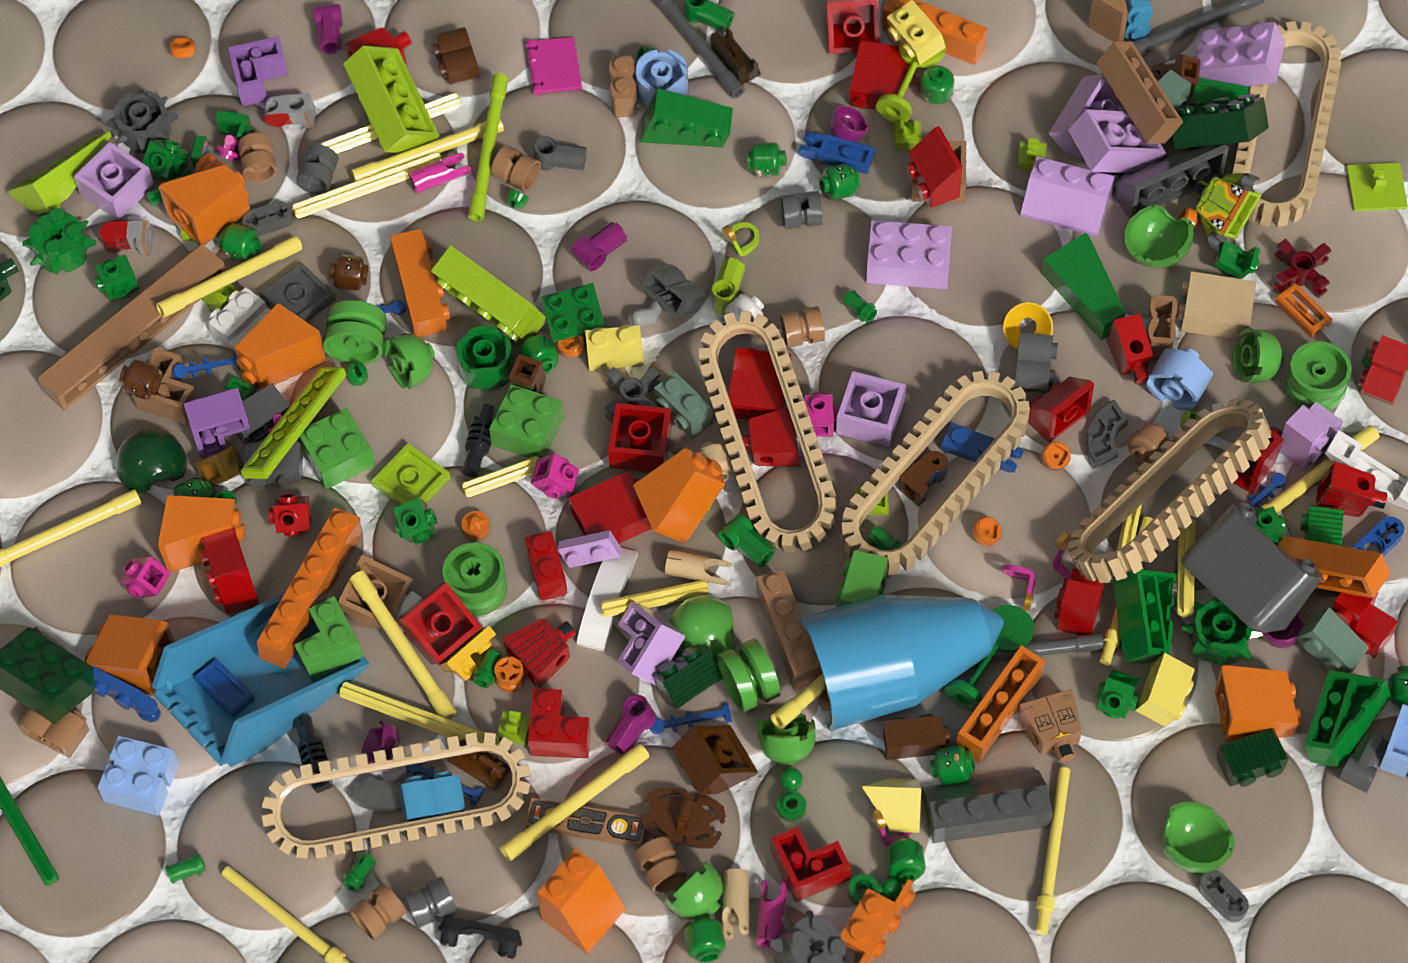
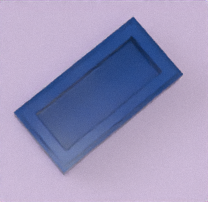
M217 659L213 660L194 676L195 681L232 718L255 700L254 695Z

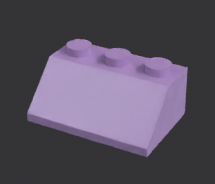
M1102 73L1082 78L1048 133L1063 152L1082 160L1084 158L1075 146L1074 140L1068 131L1086 109L1126 111L1120 100L1116 98L1112 87L1103 77Z
M1037 156L1029 178L1020 216L1081 233L1086 232L1088 235L1098 237L1112 195L1115 176L1092 172L1088 169Z

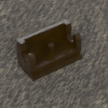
M726 27V34L722 38H720L717 31L710 34L711 49L742 85L761 75L758 62L755 59H750L734 40L733 32L730 28Z

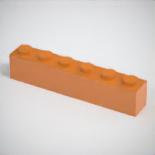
M334 507L257 641L259 659L286 669L296 651L295 644L302 641L313 621L309 608L326 599L362 535L360 517Z

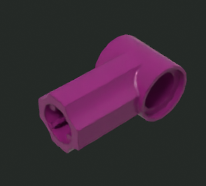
M340 4L314 6L319 50L326 54H336L338 50L342 49L340 27H343L341 6Z
M611 222L592 237L583 236L576 241L571 253L589 271H595L603 265L607 255L627 242V235L617 222Z
M636 694L626 699L623 705L624 713L605 741L610 748L621 755L631 750L643 731L650 729L656 722V713L643 695Z

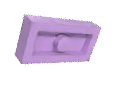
M608 530L559 541L557 550L568 567L572 568L621 557L622 548L612 532Z

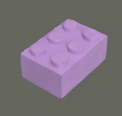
M1269 22L1201 30L1195 58L1200 59L1199 77L1244 86L1277 83L1285 40L1276 23Z
M1086 109L1068 130L1075 146L1083 156L1086 166L1092 172L1136 173L1149 164L1158 163L1166 154L1161 143L1147 144L1142 139L1139 130L1128 117L1126 111Z
M871 220L866 283L947 289L952 226Z

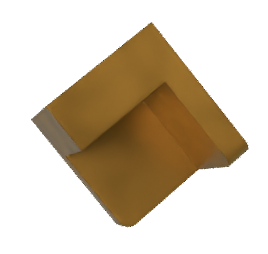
M234 445L215 452L195 463L202 480H207L211 486L240 474L243 468Z

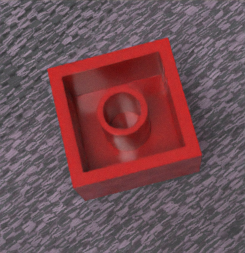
M616 403L608 448L609 468L652 472L666 462L672 430L671 409Z
M446 582L438 584L396 619V622L431 665L439 664L482 628Z

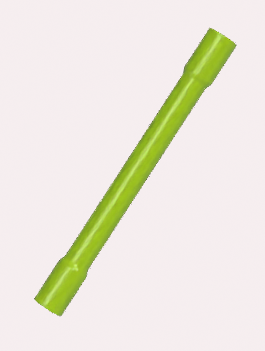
M500 73L493 75L490 103L478 170L468 212V218L473 221H483L485 214L486 195L502 105L508 84V76Z

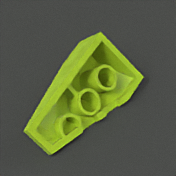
M108 131L92 137L68 153L70 155L69 158L64 156L57 161H53L48 164L50 170L45 169L38 174L30 175L8 190V194L36 215L45 212L48 214L53 209H61L60 203L68 199L77 186L74 176L104 148L112 136L111 133Z

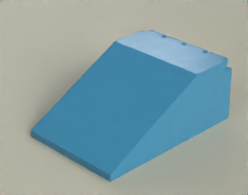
M284 594L169 644L163 649L152 687L157 690L154 696L167 710L171 709L170 713L185 729L190 728L189 734L204 749L208 747L207 753L219 766L228 764L230 767H233L264 752L295 727L293 722L296 718H299L301 722V716L310 715L336 694L344 682H351L368 668L369 662L364 657H361L312 682L299 658L297 650L286 669L259 659L257 641ZM313 621L302 641L319 633ZM215 659L254 695L255 700L233 718L194 679L198 672Z

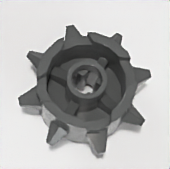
M139 90L134 95L133 92H129L115 102L114 117L106 121V126L117 129L119 132L117 144L123 142L127 147L139 150L142 154L146 153L150 141L169 139L171 134L170 123L178 119V114L166 111L165 103L168 99L167 96L160 98L158 94L145 90L146 93L143 90Z
M809 910L806 911L803 919L795 923L783 916L781 920L785 929L781 931L775 940L770 941V946L776 950L775 963H841L846 961V945L842 941L837 929L824 916H814L813 912Z

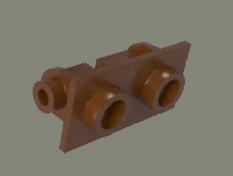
M459 740L460 747L467 746L466 740ZM488 752L450 757L447 760L494 791L511 770L508 764Z

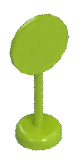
M900 42L899 51L901 58L910 65V68L897 95L884 94L878 99L876 109L882 117L895 123H899L900 120L906 123L910 120L913 110L910 103L903 97L917 67L925 68L938 63L945 55L946 48L919 65L914 58L909 59Z

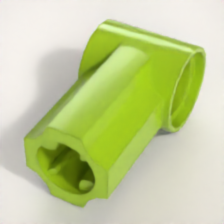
M729 257V259L723 260L717 280L712 286V307L718 314L726 315L725 307L738 295L746 269L745 264L741 263L739 259Z

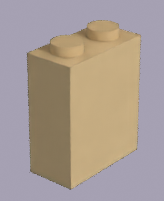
M1191 271L1189 282L1184 281L1181 297L1186 298L1185 304H1180L1177 320L1183 321L1181 331L1241 341L1242 337L1238 336L1239 333L1245 328H1250L1256 282Z

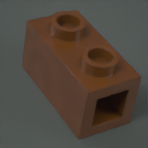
M923 714L918 718L905 719L904 717H894L889 721H884L883 739L886 760L935 755L937 749L945 747L946 743H950L949 726H943L942 715Z

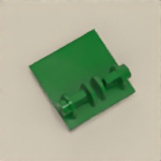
M594 283L541 297L553 343L583 335L586 330H593L598 327L606 328Z

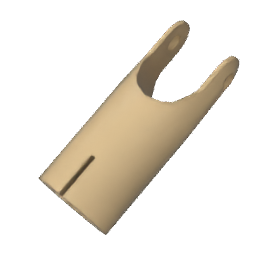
M669 550L665 575L727 585V580L712 577L706 573V570L712 566L729 568L732 567V563L711 557Z
M728 869L722 873L723 935L727 940L733 939L734 923L737 918L739 932L742 935L749 933V873L743 869Z

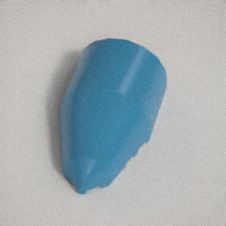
M880 594L798 618L799 623L805 628L810 637L824 676L832 712V724L828 725L829 731H835L915 707L991 654L1004 624L1003 618L999 614L973 598Z

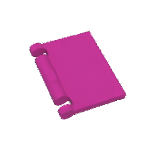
M574 37L536 41L530 39L526 41V48L529 49L527 55L531 82L534 85L532 88L534 95L582 89Z

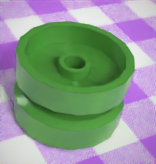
M347 300L330 306L327 312V329L323 340L324 351L330 357L348 364L375 362L383 354V336L386 333L387 326L386 314L375 305L362 301Z
M1316 341L1300 346L1292 355L1285 382L1287 396L1299 408L1304 405L1309 409L1315 402H1318L1329 411L1336 408L1344 399L1350 380L1352 367L1349 357L1342 349L1328 342Z
M473 542L462 544L452 550L446 557L442 568L444 583L446 582L473 616L489 614L502 604L506 598L508 585L504 561L497 550L487 544Z
M753 638L741 643L739 654L731 648L717 654V665L723 676V683L740 712L744 713L756 708L758 697L766 703L780 697L781 690L777 675L767 653L757 639Z

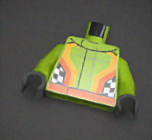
M1249 173L1226 174L1222 179L1214 177L1210 184L1201 180L1195 185L1193 193L1201 198L1196 210L1201 214V223L1207 234L1205 241L1207 246L1218 252L1219 243L1227 241V238L1224 236L1237 239L1262 196L1253 189L1254 182L1256 180L1259 181L1260 177Z

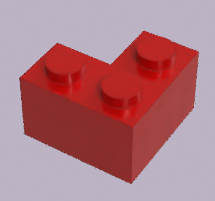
M1382 335L1380 342L1374 340L1368 355L1372 365L1369 371H1363L1358 385L1362 386L1361 394L1393 406L1408 370V345Z
M235 528L202 537L205 549L200 550L204 566L210 565L211 569L206 570L211 587L217 585L216 588L212 589L217 605L223 604L226 614L259 604Z
M1073 568L1071 577L1064 578L1062 588H1060L1054 614V618L1059 619L1057 630L1075 635L1092 634L1105 583H1100L1098 578L1094 582L1086 580L1085 576L1082 577L1078 570Z
M1341 592L1335 600L1332 610L1369 647L1365 654L1376 658L1393 636L1398 620L1374 606L1378 593L1374 598Z
M533 688L528 737L530 756L589 758L591 737L589 717L563 716L564 699L562 689Z
M799 827L771 837V853L783 878L786 880L795 903L850 880L851 866L839 841L810 852Z

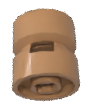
M251 133L243 136L238 142L244 178L253 183L266 182L272 179L277 173L271 137L264 133Z
M505 145L497 153L492 164L491 173L494 177L504 182L510 181L512 186L526 192L535 184L540 173L541 162L527 154L522 156L519 150Z
M818 306L805 308L801 314H798L796 311L780 313L781 330L786 348L801 346L804 340L809 344L825 341L824 325Z
M667 837L653 839L642 845L635 853V858L641 870L647 872L645 875L646 880L655 894L668 892L679 886L687 878V872L681 861L675 858L676 851Z
M384 883L369 893L368 901L362 899L349 910L356 924L372 940H375L387 930L388 922L394 924L407 913L398 897Z

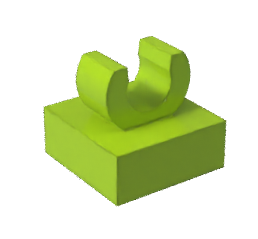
M900 120L899 123H895V149H913L922 140L921 122L914 120V122L904 123L903 120Z
M1029 138L1028 142L1020 141L1018 169L1032 170L1037 156L1045 158L1047 143H1039V139Z
M503 710L497 733L499 742H501L503 737H506L516 745L526 746L529 736L530 715L517 711Z

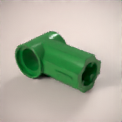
M684 0V16L689 22H702L723 33L726 27L730 28L735 12L710 0Z
M738 513L718 531V537L727 548L733 551L737 549L758 568L764 567L775 554V547L755 531L751 521L743 514Z

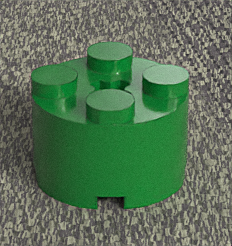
M478 326L467 331V335L462 340L460 338L456 347L460 375L466 382V385L471 389L477 388L482 390L505 386L509 382L508 377L514 366L509 338L492 326Z

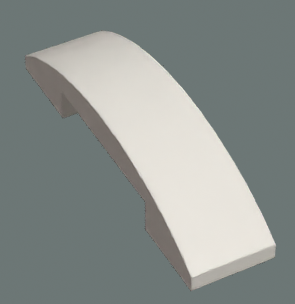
M1338 430L1325 452L1327 457L1333 463L1334 461L1373 474L1376 477L1375 490L1387 492L1388 502L1408 510V478H1403L1360 450L1362 444Z
M622 548L621 557L602 561L585 608L577 645L605 651L613 628L612 621L614 616L603 617L599 604L604 600L622 596L627 578H630L638 556L637 551Z

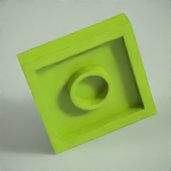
M407 443L371 482L375 489L399 506L416 498L422 499L427 504L449 481L451 476L450 472Z

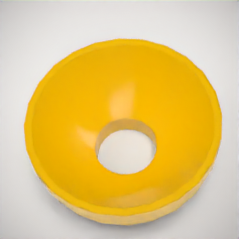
M1031 302L1020 303L1007 313L1003 323V332L1007 342L1016 350H1018L1019 335L1023 333L1020 330V322L1025 318H1031L1036 322V330L1031 334L1052 335V318L1041 305Z

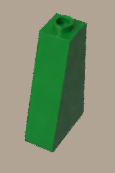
M1085 232L1043 258L1041 274L1101 340L1108 337L1113 321L1125 317L1126 312L1090 236Z

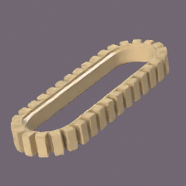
M1295 21L1286 22L1284 29L1280 25L1277 26L1285 40L1284 48L1304 46L1318 54L1322 61V75L1299 189L1292 198L1283 202H1269L1260 198L1248 220L1254 222L1260 216V225L1270 227L1272 219H1275L1277 227L1287 226L1288 219L1293 223L1300 220L1302 214H1306L1310 209L1318 184L1342 61H1340V47H1336L1337 40L1333 35L1325 37L1327 30L1319 25L1314 31H1310L1312 25L1310 22L1302 21L1301 29L1297 28ZM1268 84L1251 86L1250 94H1253L1254 98L1264 97L1265 101ZM1257 137L1250 142L1239 143L1232 174H1250Z
M741 311L740 321H737L734 312L726 314L724 318L727 325L723 326L718 320L714 321L709 326L713 335L705 332L701 339L703 348H699V360L702 364L700 369L716 412L715 415L720 425L728 454L732 459V467L742 491L741 494L747 507L749 518L752 524H754L756 532L774 546L775 549H778L782 543L784 552L795 553L796 542H799L802 551L812 549L811 537L820 544L827 538L823 528L830 531L833 530L836 523L834 515L838 514V504L835 498L836 493L784 339L781 338L776 326L773 323L769 324L768 319L760 314L754 320L752 312ZM751 334L765 342L818 496L819 507L815 518L810 524L798 530L789 531L781 529L772 523L768 517L721 375L718 362L720 349L728 339L735 335Z
M983 371L972 372L971 381L964 375L957 379L956 388L950 385L945 390L944 399L942 397L938 398L934 403V410L929 409L925 413L923 422L919 420L913 427V434L909 432L903 439L902 446L898 444L892 451V459L890 457L885 459L882 463L881 471L877 469L871 475V483L866 481L860 489V495L856 493L850 500V507L845 508L841 524V541L844 544V551L849 559L852 558L854 550L887 557V572L889 576L899 574V565L907 571L915 566V557L921 561L926 556L928 547L932 548L937 543L938 534L943 536L948 530L949 522L953 524L959 517V509L961 511L965 510L969 505L970 498L974 499L979 493L980 485L984 487L988 483L990 474L994 475L999 470L1001 461L1005 462L1010 457L1011 449L1015 450L1021 443V437L1025 436L1029 420V401H1025L1026 393L1022 387L1015 389L1016 381L1007 376L1000 383V373L990 371L988 380L984 379ZM978 396H991L1001 400L1008 407L1011 414L1010 421L912 537L901 547L893 550H878L869 546L862 539L859 531L863 520L963 404L971 398Z
M1239 399L1229 400L1226 407H1224L1222 402L1212 405L1213 411L1211 412L1207 409L1198 412L1199 420L1189 419L1183 425L1185 431L1178 429L1172 435L1174 442L1167 440L1161 446L1163 453L1155 451L1149 457L1152 464L1144 462L1138 467L1140 475L1132 473L1126 479L1129 486L1121 484L1114 490L1117 497L1109 495L1103 501L1105 508L1096 507L1091 512L1094 519L1086 517L1080 523L1082 530L1073 531L1070 536L1072 541L1068 542V550L1082 577L1085 576L1086 580L1092 582L1098 578L1100 583L1110 582L1113 575L1118 581L1127 578L1126 571L1131 570L1134 574L1143 569L1142 561L1151 563L1157 557L1155 550L1163 551L1169 545L1166 538L1175 540L1181 534L1178 527L1186 529L1192 523L1190 516L1198 517L1204 511L1201 504L1210 506L1216 500L1213 493L1221 495L1227 489L1225 482L1232 484L1238 478L1236 471L1244 473L1250 467L1248 460L1255 462L1261 456L1260 450H1266L1270 443L1271 430L1261 407L1258 404L1254 405L1253 401L1246 399L1242 403H1240ZM1247 427L1241 436L1132 541L1111 553L1093 554V551L1210 438L1229 428Z
M475 732L465 734L467 746L460 747L459 737L455 736L447 738L449 749L442 750L440 739L428 741L430 753L425 754L422 743L410 745L412 756L409 757L405 756L403 746L392 748L394 759L388 761L385 750L374 752L375 763L369 764L368 755L365 753L355 755L357 767L352 768L348 757L337 759L338 770L336 771L332 770L331 761L318 762L320 774L315 775L312 764L300 766L301 778H297L291 769L282 774L286 782L285 786L275 780L269 787V790L277 795L276 799L264 797L262 808L273 810V813L262 815L263 827H276L267 833V836L273 844L284 838L285 840L279 848L284 853L291 855L297 846L296 858L309 859L310 849L314 848L316 859L329 857L327 846L333 845L334 854L338 856L347 854L346 842H352L353 852L366 850L364 839L370 838L373 849L384 847L382 835H388L390 845L402 843L400 832L407 831L409 842L420 840L419 828L425 827L427 838L439 836L437 828L439 824H444L445 834L457 833L455 821L462 820L464 831L475 829L473 818L476 817L481 818L482 827L493 826L492 814L497 812L500 820L503 822L512 817L507 809L508 805L518 811L524 804V801L517 797L516 794L528 795L531 784L520 781V778L531 776L529 764L517 766L526 757L520 748L509 754L508 752L514 743L506 737H503L497 746L495 745L496 734L485 732L484 743H478L477 733ZM476 752H492L500 755L509 764L512 771V786L508 795L500 803L490 807L318 840H300L293 837L285 828L282 820V806L286 797L294 789L308 784Z

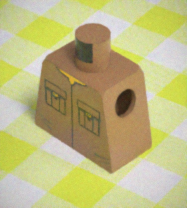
M1072 689L1019 704L1018 719L1040 754L1055 751L1060 763L1069 762L1076 757L1072 746L1080 742L1082 732Z

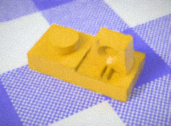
M490 626L481 628L445 659L440 666L445 672L453 671L463 681L469 679L473 672L478 669L470 655L476 652L480 655L492 645L490 639L496 633Z

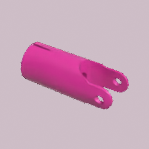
M457 153L409 171L408 175L416 194L469 174L471 172L470 166L458 169L449 168L451 165L461 162L465 157L464 154Z
M785 879L781 882V892L778 898L769 902L767 901L766 880L762 881L756 944L760 947L773 949L770 946V941L775 940L781 931L784 930L781 918L786 915L787 883Z

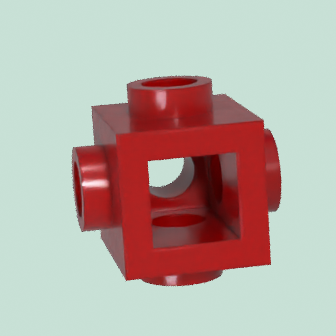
M289 493L280 495L279 498L275 499L273 508H269L270 525H275L276 533H283L285 536H295L300 534V531L310 530L312 518L309 496L296 497V494Z

